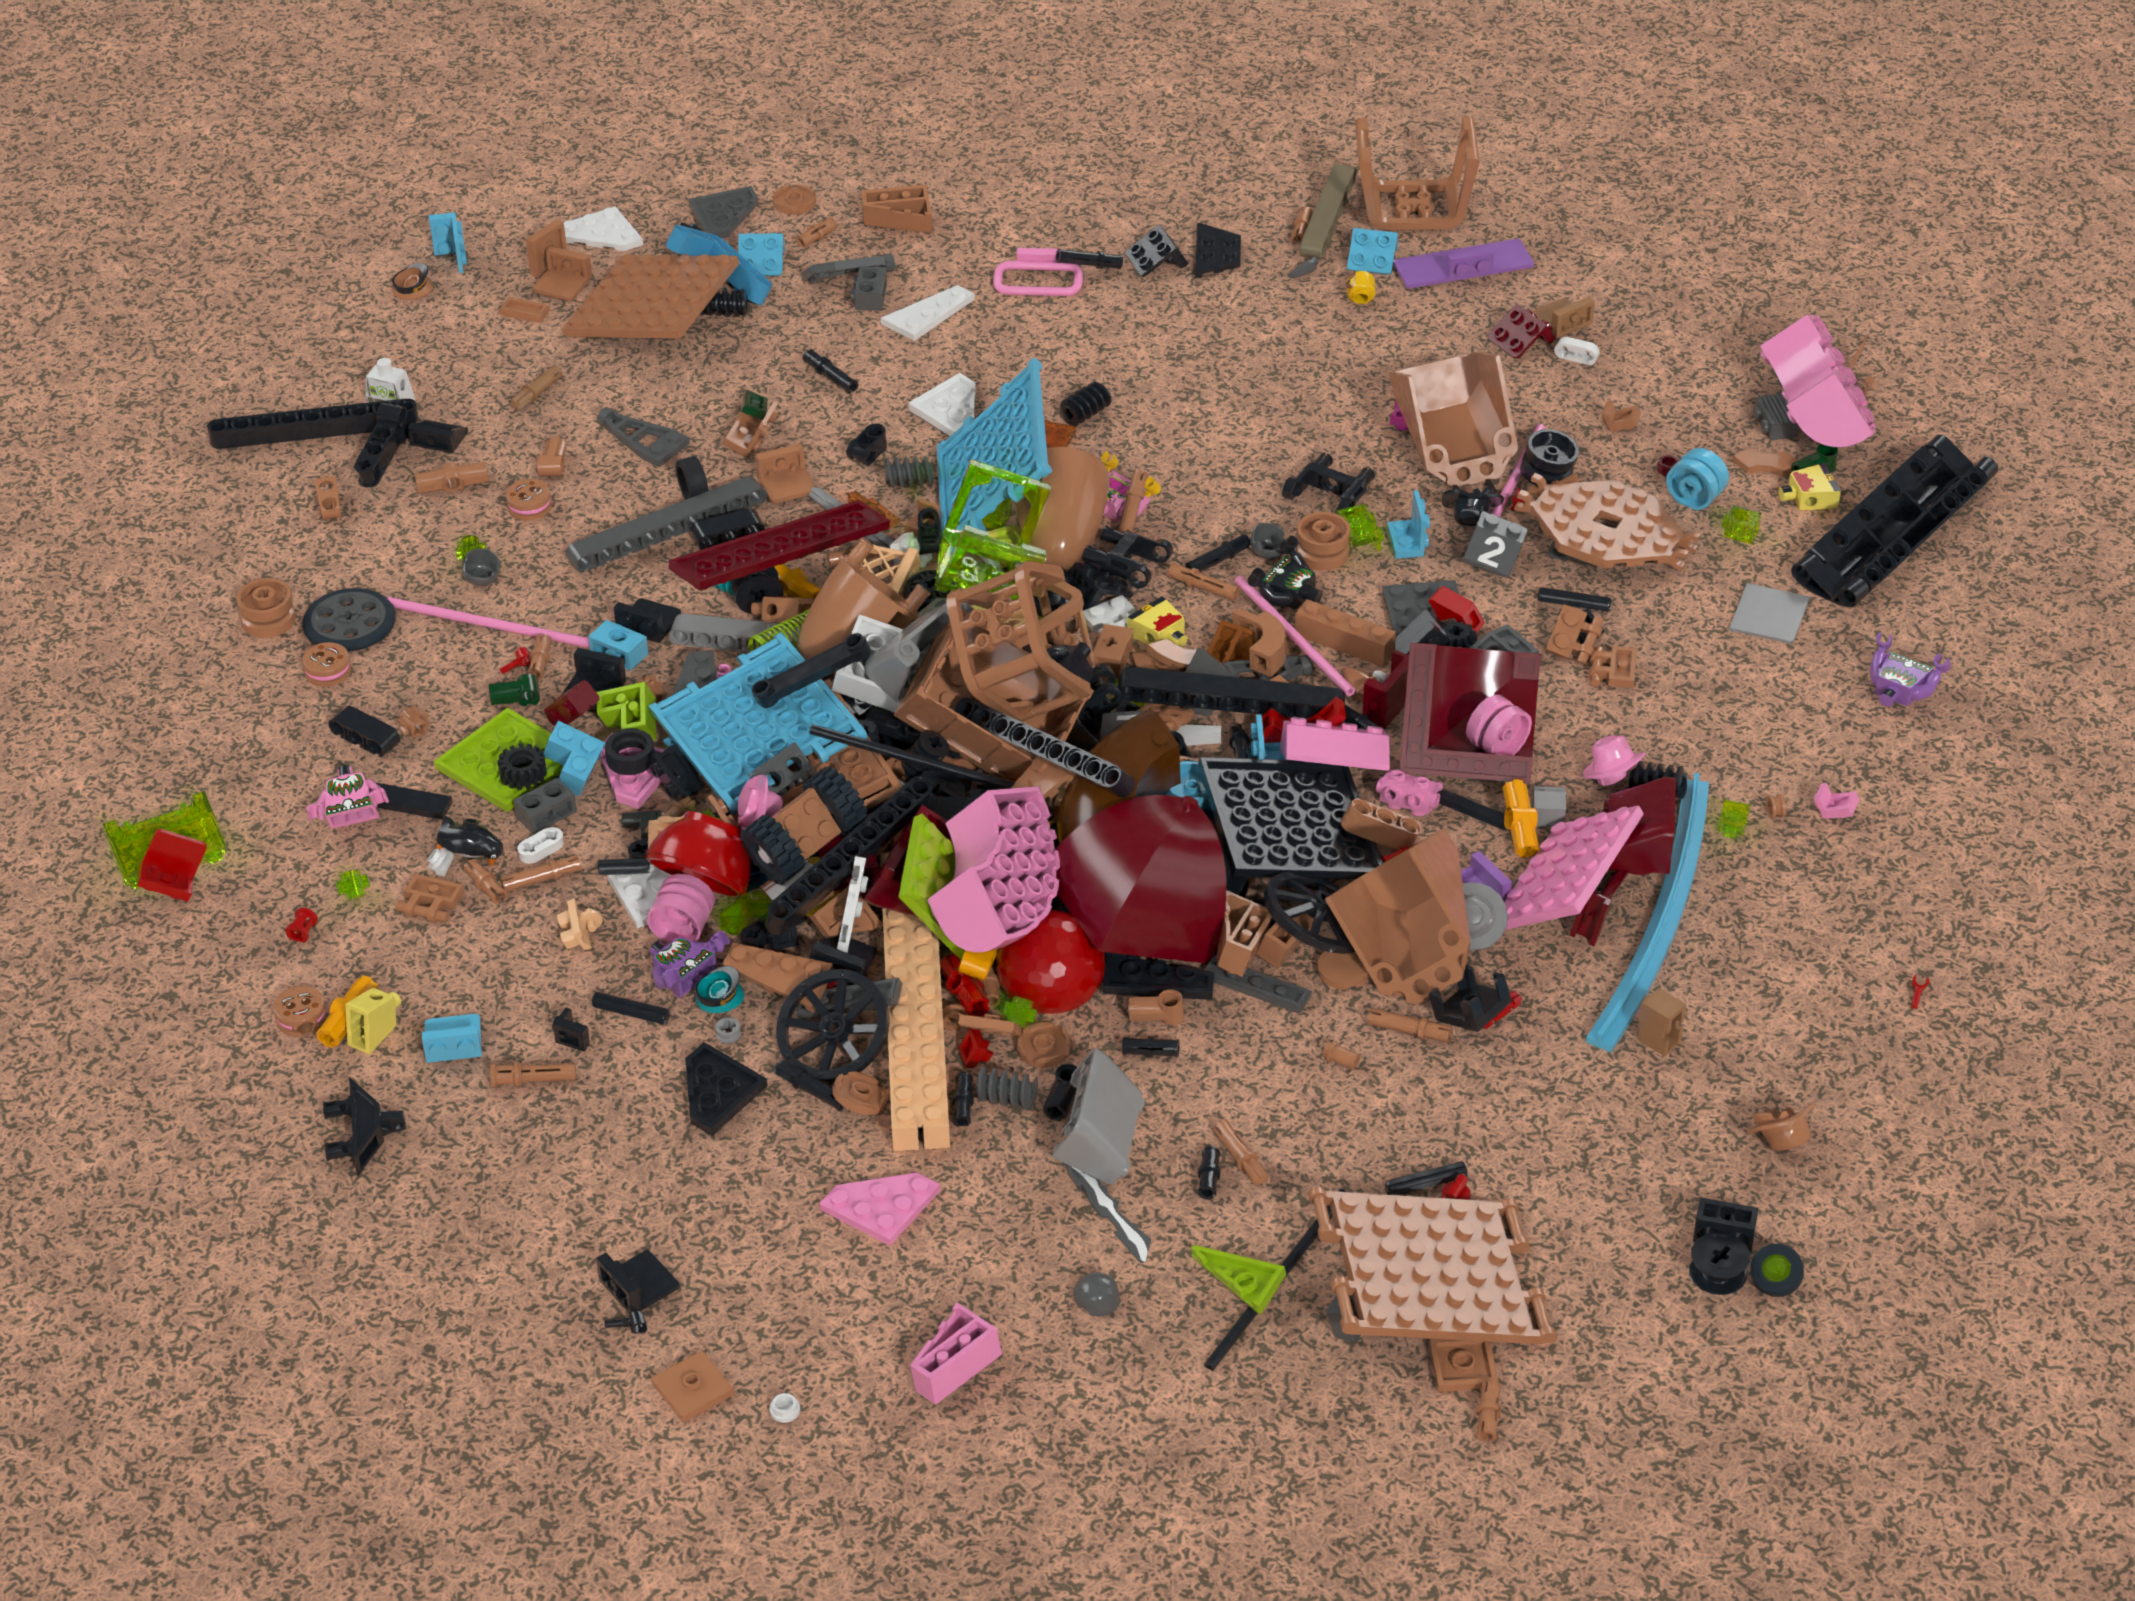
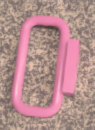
M1017 248V261H1004L995 268L993 284L997 292L1005 295L1072 296L1081 290L1083 271L1077 264L1057 263V249ZM1006 270L1071 271L1074 273V284L1070 287L1005 286L1002 284L1003 272Z

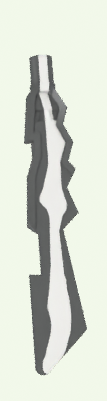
M1063 1163L1078 1190L1082 1189L1086 1193L1089 1203L1101 1218H1108L1117 1228L1114 1231L1117 1238L1140 1263H1144L1147 1258L1151 1238L1117 1211L1119 1201L1108 1195L1107 1186H1103L1100 1179Z

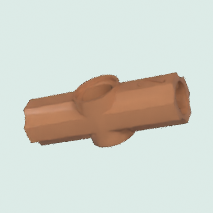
M449 462L444 464L439 470L415 474L418 494L443 489L448 493H452L455 490L458 492L467 485L489 482L486 462L462 466Z

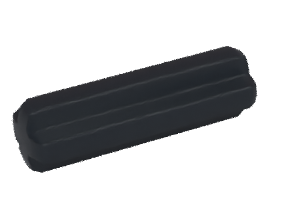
M645 858L600 859L598 861L599 875L650 873V863Z

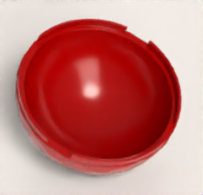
M1050 910L1049 914L1027 935L1007 946L998 948L996 971L1003 990L1017 1005L1020 1004L1036 1013H1064L1079 1008L1094 996L1103 980L1105 952H1099L1071 913Z

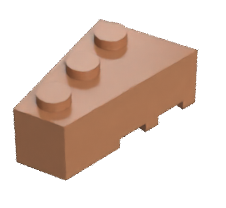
M1226 890L1225 914L1217 944L1218 967L1225 969L1231 974L1243 977L1273 921V917L1266 907Z

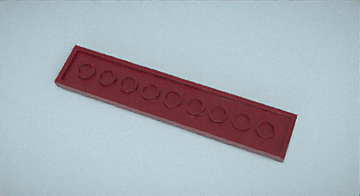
M857 500L669 560L668 569L699 591L706 590L709 587L724 584L730 580L746 577L749 574L764 571L773 566L783 565L786 562L801 559L816 552H822L823 550L841 546L853 540H859L861 537L877 534L889 529L890 520L862 501Z

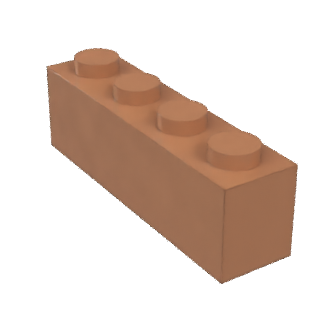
M1307 599L1295 614V629L1305 639L1378 666L1384 667L1391 659L1392 653L1395 650L1396 631Z

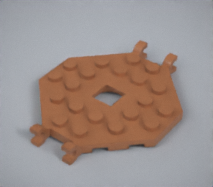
M1534 473L1531 477V482L1536 483L1538 487L1532 485L1528 492L1521 490L1517 495V498L1522 499L1525 504L1518 502L1514 510L1530 513L1534 519H1538L1541 522L1540 528L1546 536L1553 538L1555 541L1554 547L1558 552L1604 569L1613 568V565L1617 563H1624L1626 567L1641 566L1644 565L1645 561L1655 560L1657 564L1666 563L1682 571L1686 563L1680 561L1678 557L1685 559L1688 552L1694 554L1698 545L1693 544L1690 540L1698 541L1701 537V533L1691 531L1687 535L1684 534L1655 496L1647 494L1644 490L1625 486L1618 481L1604 480L1549 485L1546 484L1543 476ZM1531 495H1540V496H1539V498H1538L1536 501H1533V498H1532ZM1598 518L1609 519L1619 525L1614 529L1597 523L1595 520Z

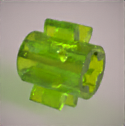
M474 535L464 536L457 542L458 547L455 548L456 557L462 558V562H464L467 552L477 548L486 549L485 542H480L479 537Z
M359 869L340 874L341 881L336 882L339 896L345 894L347 900L366 896L365 889L370 888L367 874L361 875Z
M1014 996L1012 1003L1005 1002L1002 1014L1008 1016L1007 1021L1015 1022L1022 1028H1026L1028 1022L1034 1024L1037 1010L1032 1009L1033 1001Z

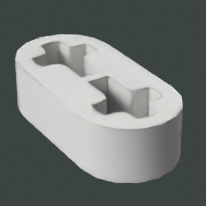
M1570 337L1561 338L1554 349L1558 358L1587 365H1593L1600 354L1598 346L1594 343Z
M549 827L525 839L518 845L519 859L524 863L530 864L538 862L556 852L564 845L563 832L558 828Z

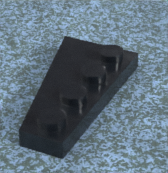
M875 707L870 708L865 720L873 721L878 726L879 733L913 745L922 732L895 717V712ZM951 750L946 755L951 758H961L960 753Z
M1107 952L1103 994L1156 997L1161 992L1171 989L1180 992L1182 998L1213 999V972L1184 965L1176 968L1169 966L1163 960L1156 959L1155 962L1140 959V956H1125Z

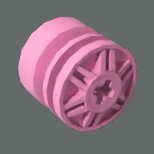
M675 874L669 876L663 881L657 898L649 910L647 923L650 930L655 936L666 943H671L677 937L697 941L714 907V893L707 884L691 875Z

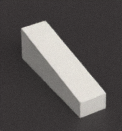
M1185 725L1176 731L1183 736L1187 746L1221 743V726Z

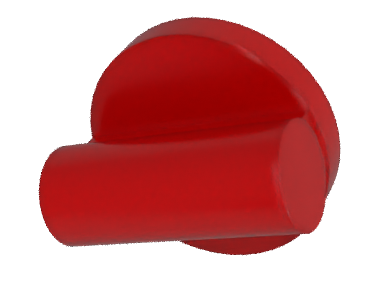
M1458 1174L1454 1182L1448 1183L1443 1187L1442 1198L1470 1200L1471 1191L1466 1185L1468 1178L1463 1174Z

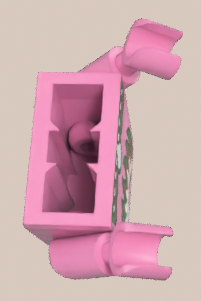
M346 765L338 768L337 778L329 779L326 782V789L322 791L317 802L306 807L309 821H312L314 818L324 820L325 814L330 828H336L380 818L377 805L382 802L388 803L389 800L383 788L373 780H365L363 773H353V768Z

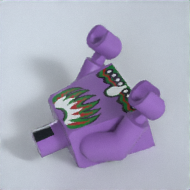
M1882 632L1878 633L1876 637L1878 651L1874 652L1869 670L1871 682L1876 686L1875 694L1879 695L1880 703L1887 707L1891 706L1894 702L1908 706L1913 701L1930 697L1942 678L1940 676L1941 673L1947 672L1951 667L1949 658H1947L1944 664L1940 665L1942 655L1940 653L1937 654L1933 659L1936 667L1934 669L1890 651L1885 654V651L1892 646V636H1889L1888 642L1882 643L1880 642Z
M719 931L712 935L707 942L690 941L683 937H677L667 946L660 941L655 942L650 949V954L653 956L654 968L652 975L656 987L660 990L668 988L679 998L692 990L702 976L717 969L715 953L722 952L724 945L730 943L726 933Z

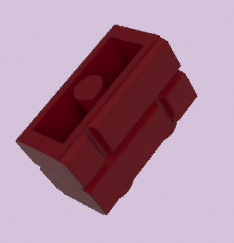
M583 680L554 700L544 709V713L548 721L556 726L558 721L569 724L600 700V696L587 681Z

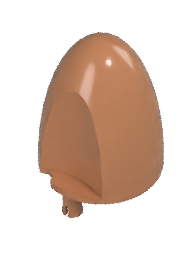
M1051 447L1047 448V457L1052 473L1047 477H1042L1023 494L1024 497L1019 502H1016L1017 516L1023 539L1034 559L1038 563L1058 565L1065 570H1069L1075 562H1080L1083 559L1086 547L1088 545L1092 546L1104 514L1110 487V477L1107 468L1095 456L1075 448Z
M861 537L849 555H841L838 558L840 562L815 598L802 625L797 651L805 660H808L844 642L851 635L859 614L904 630L912 620H916L919 617L917 610L930 595V592L917 584L916 588L905 600L884 581L860 565L874 548L871 543ZM836 672L822 678V680L825 681L827 679H830L831 681H833L835 679Z

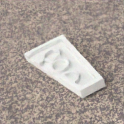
M957 285L881 317V324L915 341L975 300V295L973 292Z

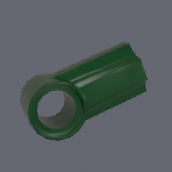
M1820 444L1816 448L1815 453L1792 463L1791 470L1793 472L1825 463L1830 473L1836 470L1838 448Z
M523 674L516 681L488 684L491 706L518 702L521 706H527V704L537 705L540 701L539 681L532 674Z

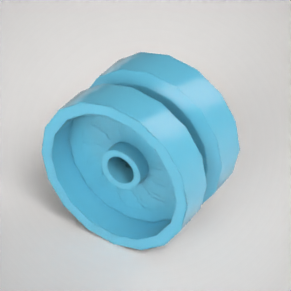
M1694 448L1688 451L1670 469L1667 474L1666 484L1669 493L1679 504L1694 510H1702L1707 508L1729 483V473L1723 460L1714 452L1705 448Z
M1180 762L1181 783L1170 788L1162 795L1190 796L1198 801V805L1209 820L1213 819L1214 815L1198 768V762Z

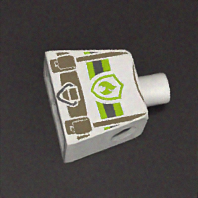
M388 358L379 359L377 365L374 366L366 377L365 403L405 398L415 401L407 372L403 369L392 367L391 360Z

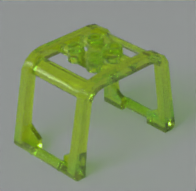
M971 459L942 535L935 590L946 593L958 588L967 589L1005 574L995 565L984 564L975 561L973 558L964 557L966 551L1010 565L1009 572L1015 570V564L1018 562L1044 563L1046 550L1031 546L1029 542L1051 491V484ZM993 476L1025 486L1023 495L1032 506L1016 545L989 537V532L965 525L962 531L956 529L972 487L990 483ZM951 547H954V551L951 555ZM1015 580L1012 581V582H1009V583H1008V586H1009V585H1012V584H1015V583H1016ZM952 581L957 582L956 586L951 584ZM999 586L987 592L997 591L999 589H1002L1004 586ZM1018 593L1011 596V601L1019 598Z

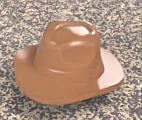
M1814 1102L1798 1113H1795L1791 1107H1787L1780 1114L1774 1108L1754 1113L1753 1117L1757 1125L1753 1126L1746 1133L1749 1135L1761 1131L1772 1150L1783 1151L1800 1146L1811 1138L1806 1115L1814 1109L1816 1104Z

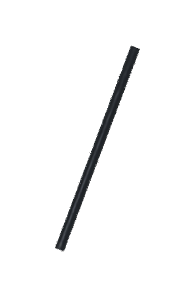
M812 724L810 730L811 735L996 788L1011 789L1015 782L815 724Z
M1339 1189L1337 1192H1347V1191L1344 1190V1189ZM1327 1205L1329 1218L1331 1219L1333 1217L1331 1208ZM1317 1218L1282 1262L1281 1266H1285L1286 1276L1317 1238L1319 1229ZM1250 1306L1247 1307L1205 1361V1368L1214 1371L1258 1313Z

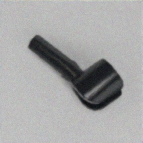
M640 1311L632 1312L629 1318L605 1321V1328L630 1326L633 1334L647 1331L644 1315Z

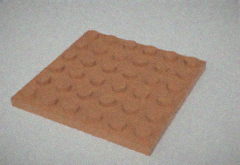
M625 254L620 257L609 273L600 281L599 285L562 328L564 336L681 339L740 264L738 257L725 254L719 256H708L707 254L700 256H689L688 254L680 256L669 254Z

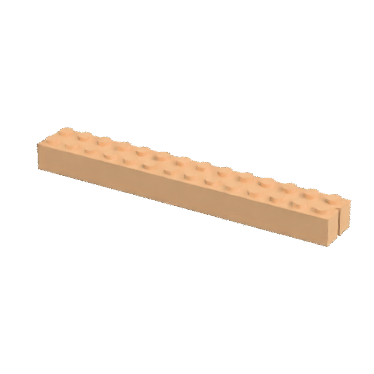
M880 853L881 867L889 853ZM883 908L885 979L899 977L903 983L898 1005L888 1006L890 1015L888 1051L893 1151L919 1150L918 1127H923L925 1149L950 1148L939 939L920 918Z

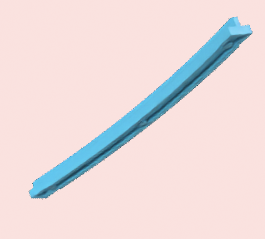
M1694 773L1693 780H1687V791L1680 803L1678 824L1672 849L1670 874L1665 876L1648 927L1623 979L1586 1037V1043L1608 1052L1613 1051L1639 1010L1642 1000L1647 996L1674 939L1688 900L1698 863L1708 801L1709 782L1699 781V773Z

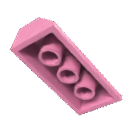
M1291 717V721L1284 720L1280 752L1287 760L1389 771L1390 767L1389 735L1383 732L1381 727L1368 726L1367 730L1357 729L1358 725L1351 723H1342V727L1332 726V722L1317 720L1316 724L1306 723V719Z

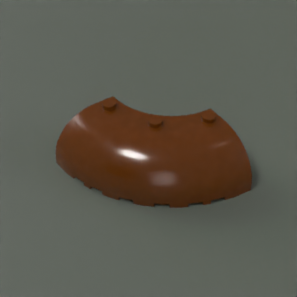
M1149 709L1122 723L1102 738L1089 752L1117 765L1133 777L1135 787L1131 794L1123 798L1074 777L1068 784L1060 805L1057 821V847L1077 827L1104 809L1137 797L1162 795L1170 788L1181 783L1179 744L1165 722L1154 710Z

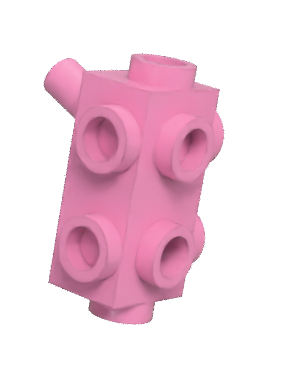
M1389 770L1383 778L1381 777L1378 780L1376 792L1381 793L1380 801L1386 802L1388 808H1407L1415 816H1424L1433 809H1436L1440 801V794L1438 792L1443 789L1440 781L1433 782L1426 777H1415L1405 774L1401 770Z

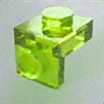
M1724 799L1721 816L1718 820V831L1730 838H1737L1738 835L1744 836L1751 804Z

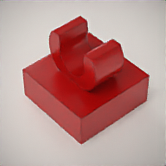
M970 1028L958 1046L963 1063L967 1068L976 1067L979 1061H989L994 1054L993 1051L987 1050L990 1042L983 1039L978 1029Z

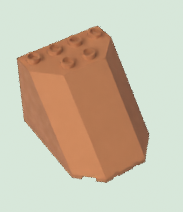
M1477 351L1389 372L1394 397L1424 467L1428 472L1451 487L1456 484L1458 487H1462L1465 484L1470 485L1486 481V479L1501 477L1511 457L1517 452L1518 444L1500 355Z
M1445 828L1325 898L1380 994L1390 997L1395 994L1406 998V1002L1417 1005L1429 997L1428 994L1434 988H1439L1441 992L1448 985L1455 984L1463 979L1471 940L1459 854Z

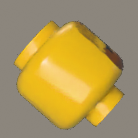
M1356 271L1350 274L1346 281L1347 297L1356 304H1366L1374 299L1376 294L1375 277L1367 271Z

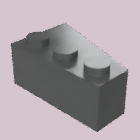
M713 650L688 652L673 695L685 689L686 685L692 681L700 689L717 680Z

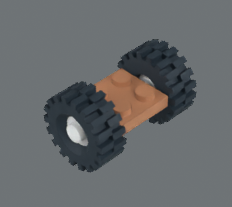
M830 766L824 767L803 784L804 792L775 815L772 817L766 814L762 815L741 831L740 839L743 841V847L747 849V855L753 859L754 865H757L760 868L759 871L762 874H766L770 881L773 880L777 885L785 884L804 869V861L837 835L846 836L868 817L866 814L867 808L863 806L865 803L858 796L859 792L857 789L854 790L853 784L847 781L842 773L839 774L837 769H832Z

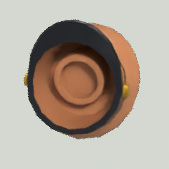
M416 263L398 272L392 280L393 294L404 300L418 299L429 294L433 289V283L427 277L428 266L424 263Z

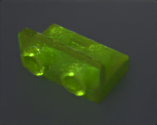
M1365 504L1337 511V514L1345 518L1350 525V542L1353 548L1373 543L1376 551L1381 550V541H1384L1382 528L1377 527L1373 512H1369Z

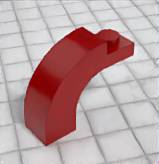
M1335 697L1317 714L1306 718V723L1316 724L1317 720L1332 722V726H1340L1346 719L1344 701ZM1272 708L1269 709L1262 716L1264 743L1281 742L1284 720L1291 721V719L1281 715Z

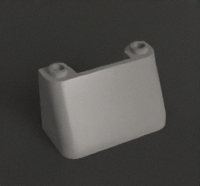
M947 603L921 615L867 659L865 674L896 702L902 699L907 691L905 687L910 667L918 661L920 651L929 644L931 645L937 632L950 621ZM961 603V608L965 612L970 614L974 610L969 604Z
M1093 1048L1072 1073L1070 1084L1077 1088L1070 1120L1062 1133H1065V1138L1060 1144L1054 1146L1052 1157L1107 1184L1114 1185L1119 1177L1124 1178L1130 1168L1131 1163L1128 1161L1137 1117L1144 1106L1145 1100L1142 1099L1140 1089L1105 1052Z

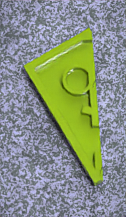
M1193 1245L1191 1248L1192 1257L1202 1267L1259 1314L1263 1313L1286 1276L1285 1266Z

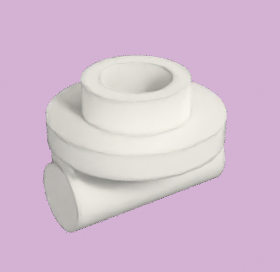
M444 847L440 850L436 848L428 857V868L431 871L434 870L436 875L445 876L454 859V854Z

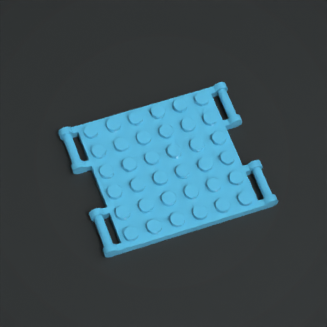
M1032 358L1027 363V367L1014 379L1000 387V397L976 419L968 416L957 431L946 441L942 440L937 445L942 550L944 556L950 561L954 560L958 556V552L976 536H981L986 531L982 519L988 513H992L997 508V505L1009 497L1014 502H1019L1024 497L1023 494L1042 477H1047L1052 473L1047 457L1040 370L1043 367L1036 358Z
M781 632L775 635L773 640L746 655L743 653L737 656L740 667L700 689L692 681L686 685L685 689L658 704L654 702L648 706L652 716L658 720L719 799H722L731 815L738 812L739 796L734 797L740 794L743 786L750 780L748 775L792 743L796 742L805 756L814 752L822 764L829 761L830 756L850 746L834 742L823 748L832 740L811 735L812 724L846 734L853 731L849 735L868 739L862 725L822 679L779 699L770 708H763L757 703L752 693V687L757 681L762 679L768 680L806 661ZM788 760L787 767L795 763V761ZM767 775L768 785L777 787L771 777L772 775Z

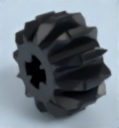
M1454 620L1450 624L1443 622L1442 629L1451 639L1445 646L1469 648L1476 644L1477 635L1476 631L1472 629V625H1464L1463 621L1456 623Z

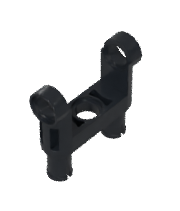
M1323 452L1315 462L1308 463L1295 478L1289 477L1285 481L1282 496L1293 500L1296 496L1299 497L1309 485L1327 492L1332 491L1333 494L1341 496L1337 514L1348 520L1349 518L1347 517L1354 512L1355 504L1366 493L1367 485L1374 480L1375 473L1372 469L1369 468L1367 471L1368 467H1364L1356 477L1330 469L1328 467L1333 464V458L1330 454L1326 455ZM1329 478L1335 480L1338 486L1332 485Z
M1105 526L1100 540L1116 546L1107 553L1088 545L1084 551L1083 560L1100 565L1105 572L1124 578L1134 588L1142 589L1150 582L1151 572L1144 564L1131 558L1137 555L1155 563H1163L1172 556L1173 547L1165 539L1155 541L1131 531L1123 533ZM1156 546L1163 547L1166 550L1167 555H1158L1156 552ZM1134 572H1142L1145 575V581L1137 580Z

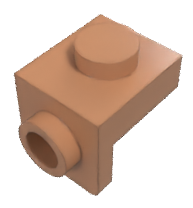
M1608 400L1602 411V420L1608 425L1610 431L1630 430L1638 425L1641 411L1638 405L1616 410L1612 400Z

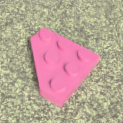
M604 745L600 757L616 802L640 809L662 783L659 777L656 778L650 769L636 775L615 773L606 762ZM654 746L655 752L658 754L664 751V749ZM636 747L626 748L617 754L634 756L644 750Z
M911 1173L836 1185L819 1205L821 1211L891 1246L941 1189L939 1183L919 1173Z

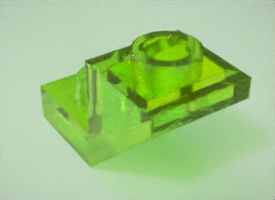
M763 892L746 893L745 896L743 895L720 912L721 931L731 935L740 934L741 930L749 925V918H760V916L767 914L768 906L771 902Z

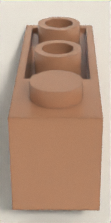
M1307 913L1292 918L1305 929L1311 930L1313 918ZM1276 922L1265 934L1256 954L1279 969L1302 941L1289 934Z

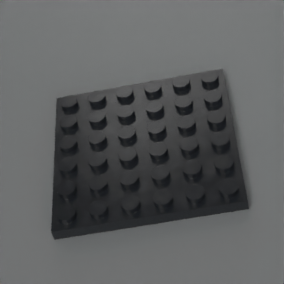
M1200 757L1198 768L1233 876L1274 877L1283 872H1295L1323 879H1357L1383 864L1376 842L1352 834L1341 825L1340 821L1352 800L1360 799L1348 766L1296 760Z

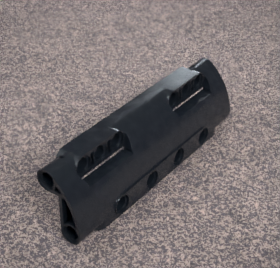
M1936 435L1925 446L1923 445L1818 540L1792 566V576L1809 592L1836 605L1844 607L1856 606L1997 474V463L1990 457H1983L1974 465L1949 438L1944 435ZM1951 484H1953L1944 494H1942ZM1937 497H1939L1930 507H1928ZM1867 562H1869L1860 572H1858Z

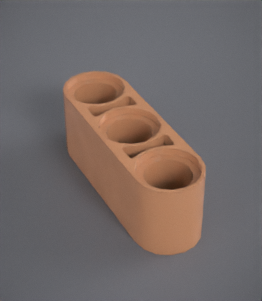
M1363 799L1352 800L1340 821L1346 831L1396 851L1402 846H1412L1421 832V826L1414 819Z

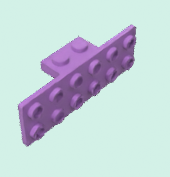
M1512 239L1394 259L1393 265L1405 287L1410 289L1533 268L1534 262L1520 239Z

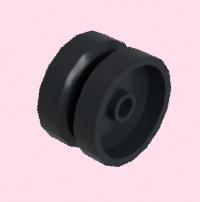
M1553 429L1536 431L1528 439L1526 451L1521 461V472L1530 483L1538 486L1536 483L1531 482V477L1534 473L1543 476L1546 484L1549 485L1554 480L1560 481L1573 474L1579 455V447L1569 435Z

